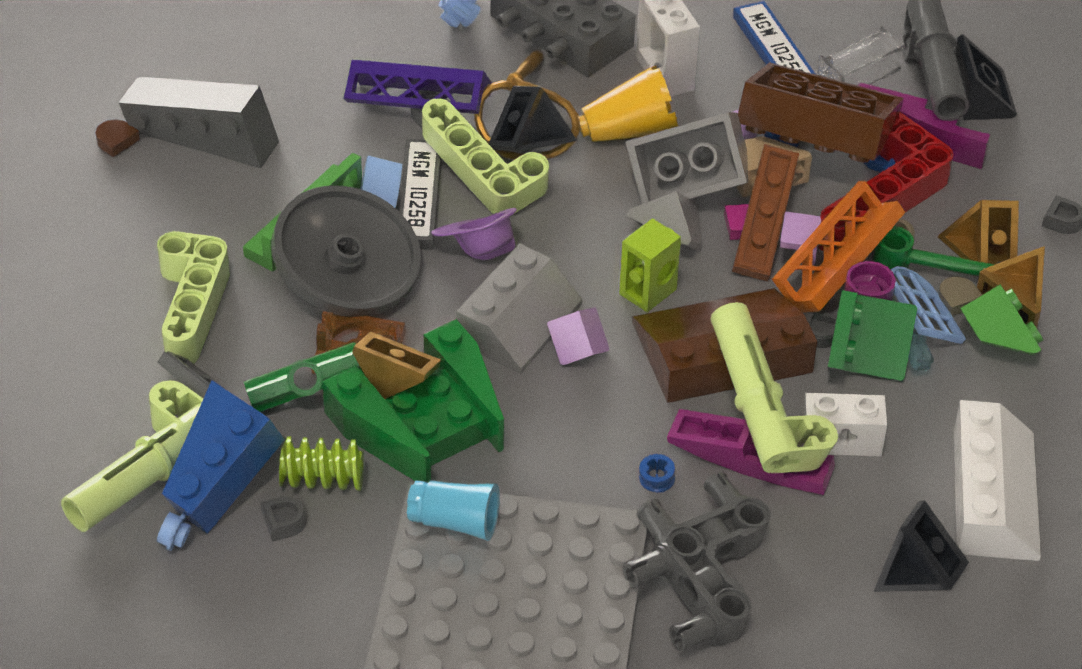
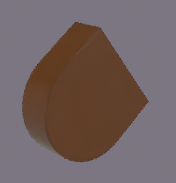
M112 119L104 121L95 131L98 147L112 157H115L140 140L139 130L129 126L123 120Z

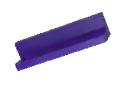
M352 59L344 100L351 103L423 109L430 99H423L418 92L420 90L441 92L433 99L445 100L449 98L450 101L448 102L460 113L479 114L483 90L492 82L486 73L481 70ZM357 82L359 85L375 86L365 94L355 93ZM386 88L408 90L397 97L390 96ZM452 94L472 95L471 103L456 102Z

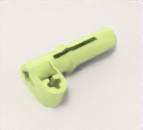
M735 302L719 307L712 313L710 319L737 394L734 400L737 410L744 414L763 470L767 473H786L818 469L837 443L838 433L835 426L828 419L817 415L787 417L781 402L783 396L782 387L772 377L747 305Z
M162 381L154 385L149 392L152 428L156 433L151 437L142 436L139 438L134 449L61 499L63 512L71 524L78 530L86 532L156 481L168 480L203 398L178 381Z

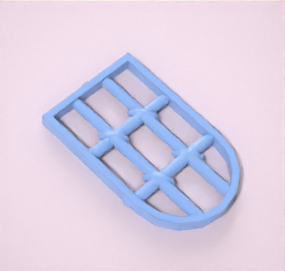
M900 266L891 269L901 284L900 286L897 281L895 282L894 295L901 303L910 304L905 296L907 295L912 304L917 306L914 324L917 333L962 344L966 338L933 286L913 270ZM903 276L910 278L916 289L908 286ZM915 295L923 299L929 311L921 307ZM930 299H932V301H933L934 304L936 305V307H937V309L939 310V312L936 311V309H935V307L933 306V304L931 303ZM918 316L922 318L926 327L923 326ZM928 317L933 318L942 331L936 330ZM943 321L947 323L952 333L949 332Z

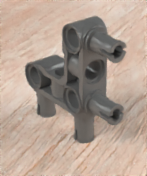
M724 471L718 472L717 476L716 474L711 475L703 484V488L709 492L719 508L684 523H675L661 506L658 499H653L651 503L646 502L641 505L637 511V516L655 538V546L652 552L623 564V574L627 581L630 580L629 584L633 588H637L641 584L660 576L666 577L693 613L694 617L679 624H674L669 628V636L672 643L679 642L676 645L679 651H684L688 647L706 639L723 643L735 642L740 638L752 609L751 600L736 578H731L719 562L730 557L737 559L758 548L770 521L771 511L762 500L741 495L727 478Z

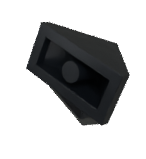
M513 86L489 141V145L493 150L523 151L578 140L541 87Z
M925 500L919 501L899 528L873 592L950 590L968 565L969 561Z

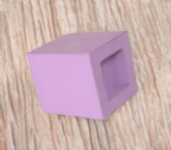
M785 211L780 248L798 250L821 224L820 216ZM818 245L813 249L812 266H815Z
M596 307L580 310L547 322L561 365L570 364L589 356L609 351V345Z

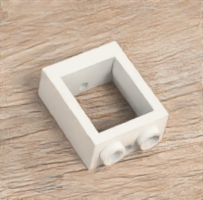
M639 0L636 41L637 60L644 70L653 66L660 67L659 69L671 97L695 91L699 24L682 0Z

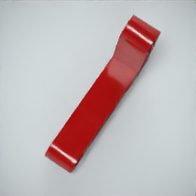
M899 111L880 154L888 162L892 158L895 164L868 180L867 184L881 203L898 201L904 211L907 212L948 184L954 153L947 144ZM845 196L821 211V223ZM861 196L856 200V217H863L870 209ZM838 221L834 225V241L841 242L845 238V221ZM818 245V248L824 252V246Z

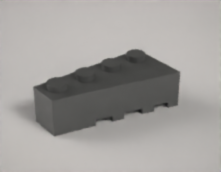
M138 77L119 101L126 122L129 126L139 130L140 134L257 168H262L279 143L262 91L258 85Z

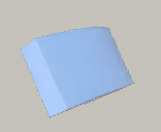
M367 156L360 189L382 198L396 208L402 164Z

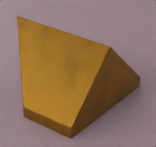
M980 200L937 237L960 258L990 264H997L998 261L1003 262L1018 255L1019 201Z
M1045 246L980 271L977 288L982 295L1000 284L1005 292L1012 288L1023 306L1018 311L1025 324L1032 321L1036 328L1042 304Z
M373 332L367 334L353 348V355L367 379L384 399L424 382L440 366L441 359Z

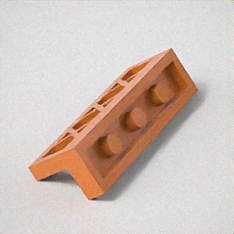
M858 181L777 272L772 281L783 296L802 313L820 312L846 282L848 270L853 265L863 262L906 212L898 201L881 203L866 181ZM861 196L870 209L863 217H856V200ZM838 221H845V238L841 242L834 241V225ZM817 245L824 246L823 263L820 266H812L813 249ZM795 270H802V287L796 292L787 279Z

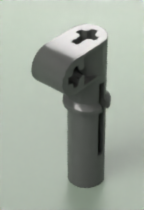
M909 0L902 33L903 57L905 60H918L921 63L935 115L946 121L956 120L962 117L969 108L967 93L955 54L956 50L953 47L957 46L956 39L949 33L940 0Z

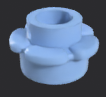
M169 512L164 519L156 542L167 546L166 550L172 551L174 545L182 548L191 530V525L185 523L186 514L182 513L179 516Z

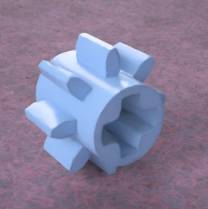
M440 0L439 7L444 10L440 18L455 28L459 24L464 27L469 26L476 19L481 8L475 3L477 0Z

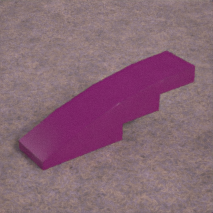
M860 82L859 86L904 98L900 112L947 144L954 153L952 161L982 170L990 134L957 126L958 119L946 121L938 118L934 110L926 109L928 99Z
M679 409L667 435L668 443L706 461L776 485L824 495L835 468L834 455H828L822 465L812 471L765 472L758 457L746 419Z

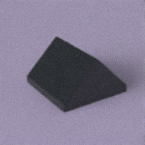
M964 34L957 37L955 54L969 101L968 111L962 116L963 120L1012 119L1015 117L1017 112L1003 68Z

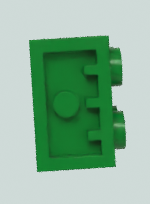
M842 290L828 368L899 381L904 380L917 306L857 295L856 292Z

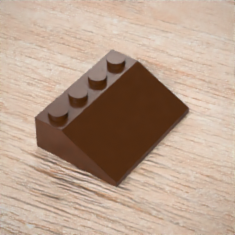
M769 62L745 81L738 117L740 124L745 125V130L755 134H766V131L780 135V140L788 143L808 142L814 144V149L818 151L834 153L837 150L848 153V158L854 161L867 163L869 160L875 161L881 154L903 105L904 98Z
M775 288L632 316V323L666 402L670 403L735 389L710 319L712 313L719 307L735 302L747 305L774 381L813 373L818 341L805 315Z

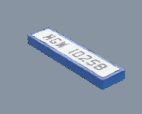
M765 1L734 8L733 18L765 65L771 62L815 74Z

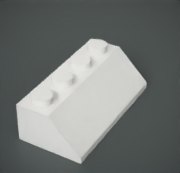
M960 400L953 431L957 546L964 555L1040 561L1034 432L1000 403Z

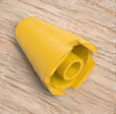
M657 66L649 67L581 108L582 116H579L582 136H589L592 142L639 138L677 127L676 113L671 110V96L660 69Z

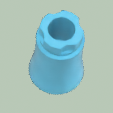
M433 480L429 481V483L415 481L411 485L408 494L407 518L409 521L423 522L425 526L449 529L489 541L493 536L499 514V486L497 483L460 484Z

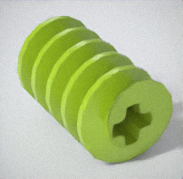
M291 436L286 437L280 453V487L283 485L286 476H288L292 488L299 486L302 477H304L308 488H314L320 477L324 489H330L336 478L340 490L347 489L352 479L355 489L361 491L364 475V451H359L355 439H351L347 450H343L340 439L335 438L331 450H328L323 438H319L315 449H311L307 437L302 438L299 448H294Z

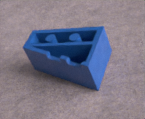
M211 380L162 495L180 515L185 513L188 521L208 534L285 439L270 418Z

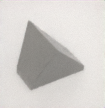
M678 191L631 208L626 215L641 225H644L653 218L680 235L682 245L697 252L702 247L698 205Z

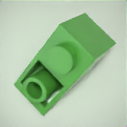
M1000 284L961 308L963 315L982 344L1032 356L1041 352L1038 344L1044 340L1034 323L1030 321L1025 324L1018 311L1023 306L1012 288L1005 292Z

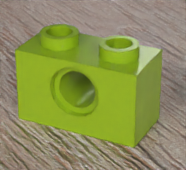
M652 218L622 241L619 294L648 313L676 291L681 236L671 228Z

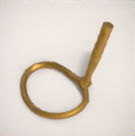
M533 51L521 63L516 72L510 73L507 76L506 81L494 82L484 88L479 114H474V121L478 133L488 144L491 137L485 129L482 117L485 100L493 91L499 89L511 91L513 86H537L524 81V78L530 75L543 61L544 55L541 51ZM542 88L551 101L566 110L571 118V131L577 139L581 129L580 120L571 102L553 91ZM576 141L563 143L549 151L539 153L547 159L555 158L566 152ZM494 150L499 155L511 160H515L523 155V153Z

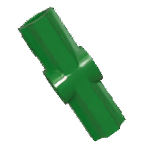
M355 342L307 359L297 360L290 365L243 381L252 407L261 412L303 396L313 395L323 389V380L356 365L364 374L353 355ZM301 367H309L315 371V382L308 388L298 387L294 383V373Z

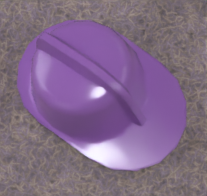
M509 208L487 217L441 226L431 231L432 236L453 235L464 252L469 256L481 260L493 259L515 248L516 242L509 216L513 215L517 209Z

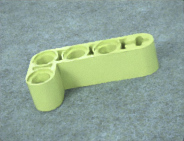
M432 99L424 105L422 109V133L424 139L491 213L495 214L509 208H516V212H518L546 193L548 189L549 162L545 156L537 152H528L506 164L447 100Z
M172 231L165 233L157 241L162 276L167 280L179 282L162 326L164 351L172 352L189 359L192 363H196L200 357L230 277L228 249L226 242L218 237Z

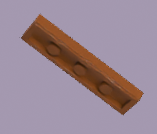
M764 144L732 272L768 281L799 153Z

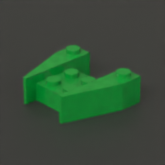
M457 319L423 334L424 353L441 359L440 366L424 382L384 399L357 365L322 381L324 413L340 433L349 441L355 439L357 446L413 481L429 483L431 481V466L486 439L498 453L504 450V417L478 343Z

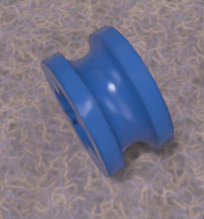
M651 454L640 462L639 480L645 489L659 493L669 490L674 485L675 465L669 457L663 454ZM656 470V473H658L659 470L664 471V476L659 477L656 474L655 477L650 476V471Z

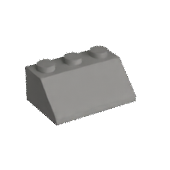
M726 112L625 141L642 204L678 191L688 199L749 183L747 147L738 113Z
M519 243L456 311L457 320L478 343L481 355L521 374L552 339L547 322L576 312L582 305V299L550 257Z

